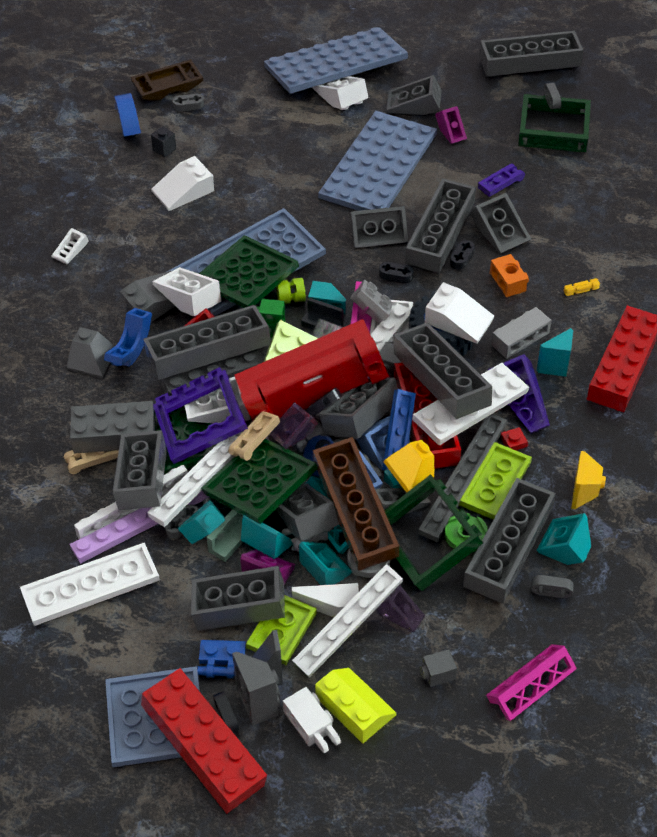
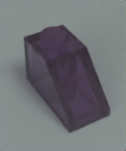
M400 585L377 608L384 618L410 632H414L425 617L424 613Z

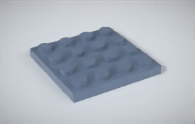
M197 666L181 668L200 691ZM177 669L105 679L112 767L181 757L141 706L142 693Z

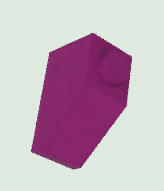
M457 106L435 113L439 129L450 144L467 139Z

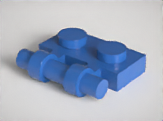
M201 640L199 664H207V666H198V675H203L207 678L227 676V679H234L232 653L246 654V641ZM215 665H227V667H215Z

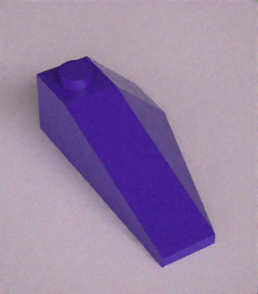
M523 354L504 362L503 364L529 386L528 393L508 405L530 433L549 427V420L531 360Z

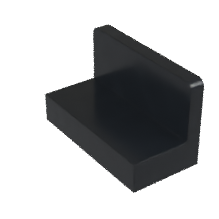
M312 298L308 299V311L301 320V326L324 334H329L342 328V308Z

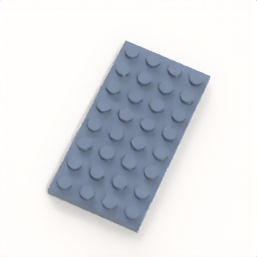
M374 27L371 30L361 31L351 36H344L338 40L316 44L307 49L302 48L293 53H285L283 56L271 57L269 60L264 61V66L291 94L407 59L408 52L380 27Z
M375 111L319 191L318 198L357 211L389 208L435 138L437 129Z
M283 208L169 271L181 267L199 274L244 235L298 260L299 267L295 271L325 255L326 249ZM221 297V302L215 304L212 308H208V310L216 316L236 304Z

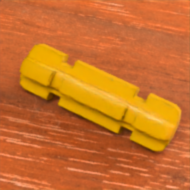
M597 278L590 279V282L586 280L574 283L573 286L572 284L565 285L564 293L566 296H571L574 293L588 292L590 289L596 290L599 289L600 283Z

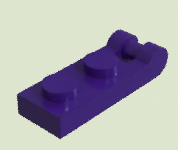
M509 164L478 182V189L490 197L512 183L522 181L525 173L522 170H517L514 164Z

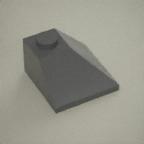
M80 327L72 340L67 370L103 379L111 365V362L104 360L105 353L115 346L98 331Z

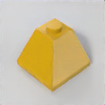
M422 440L410 442L383 461L406 493L430 474L434 478V455L430 451L429 446Z
M585 451L580 452L571 509H577L598 497L600 488L604 489L606 476H602L603 467Z

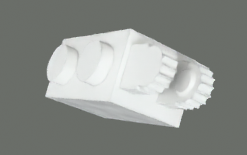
M305 687L283 700V712L308 746L316 743L323 753L329 751L328 745L323 739L327 735L336 746L341 743L339 735L332 727L333 718L330 712L323 710L320 706V700L314 692L311 693Z

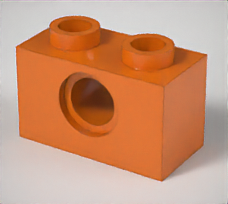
M511 254L491 260L490 274L506 297L526 291L527 283L529 282L526 272H523L519 262Z

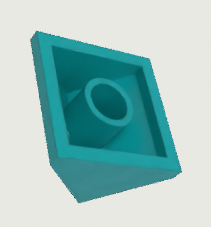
M571 328L540 345L536 370L538 373L567 376L573 339V330Z
M243 515L241 541L273 559L293 545L292 539L264 523L259 524Z
M301 542L299 544L300 563L320 585H335L352 573L350 568L326 543Z

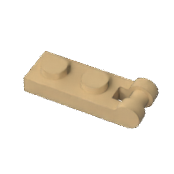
M262 411L248 426V429L244 430L230 445L229 454L236 457L240 456L241 459L246 461L252 457V452L280 423L279 417Z
M71 450L64 454V459L68 463L69 472L77 474L81 469L118 458L119 450L74 453Z

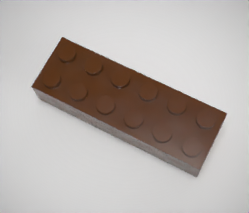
M353 437L313 450V460L318 467L317 472L328 498L334 504L340 528L358 571L399 557V544Z

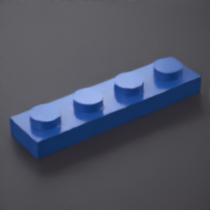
M400 389L394 390L384 460L409 443L416 393ZM383 462L382 470L385 471L388 468Z

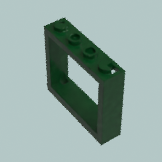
M524 94L518 146L586 152L589 138L591 100L561 97V107L550 109L545 96ZM527 110L584 115L583 134L525 129Z
M431 474L384 510L390 525L436 491L470 537L423 574L418 572L399 545V557L396 559L421 591L483 544L479 537L482 535L475 524L470 526L467 522L470 517L463 508L458 510L456 507L458 504L457 500L451 493L447 495L444 491L447 488L440 479L436 481Z

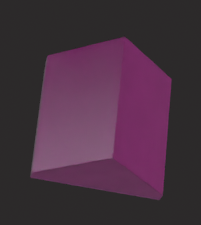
M257 549L242 554L240 558L242 572L279 566L284 585L296 565L279 557L273 559Z

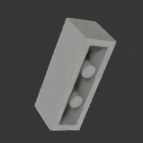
M535 307L530 311H526L520 317L511 320L505 326L497 328L493 332L492 346L508 359L549 334L552 320Z

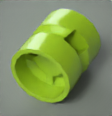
M294 278L290 282L283 280L276 287L278 300L285 301V304H289L291 300L295 303L306 301L303 278Z

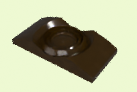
M191 59L130 77L142 99L161 100L168 94L177 91L187 92L204 81L203 76Z

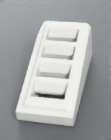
M71 228L52 254V258L68 264L89 242L87 236ZM62 253V254L66 255V257L64 258V257L59 256V255Z

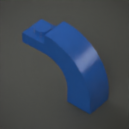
M131 93L114 96L115 109L118 111L123 136L140 134L139 121Z
M137 308L127 312L123 334L118 344L105 353L104 360L111 362L115 366L126 365L130 367L144 347L143 339L148 336L152 313Z

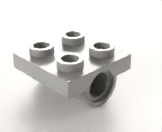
M364 279L350 299L362 310L368 306L366 313L379 324L390 316L392 301L385 294H380L372 282H367Z

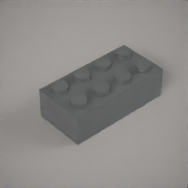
M367 377L369 382L344 392L338 400L319 413L324 434L326 436H334L335 438H360L363 433L392 408L394 390L398 389L396 379L387 378L372 384L370 377Z
M153 401L71 406L70 439L74 453L119 450L121 434L155 431Z
M162 430L121 434L113 486V495L118 510L159 507L161 505L167 451Z
M279 566L193 579L191 616L197 630L201 631L285 618L284 581Z

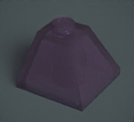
M294 402L279 419L280 423L269 435L285 449H288L312 433L318 422Z

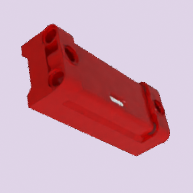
M364 319L234 375L241 392L242 401L253 421L262 411L279 417V420H282L307 409L335 387L342 394L369 382L367 376L370 377L372 384L389 378L373 337L370 335Z

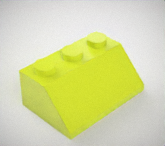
M350 668L332 670L315 684V694L320 702L361 743L366 742L397 715Z

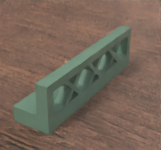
M232 509L225 517V521L207 536L208 552L224 562L243 543L241 541L242 514Z

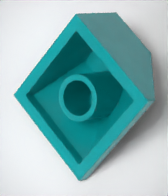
M582 513L553 519L537 549L538 553L566 565L584 562L591 548L587 515Z

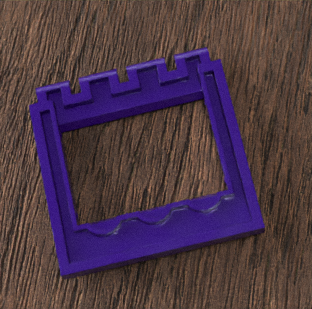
M220 367L208 372L207 379L202 375L190 381V387L184 384L171 390V396L167 392L155 398L154 410L170 459L174 464L248 429L229 376ZM221 388L230 412L226 420L221 423L215 422L209 425L206 430L202 432L196 431L190 434L189 438L177 441L168 413Z

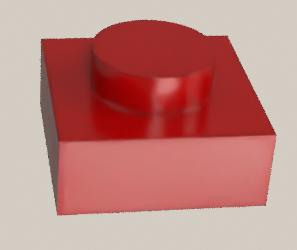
M520 427L501 433L500 438L508 448L519 450L528 446V441Z

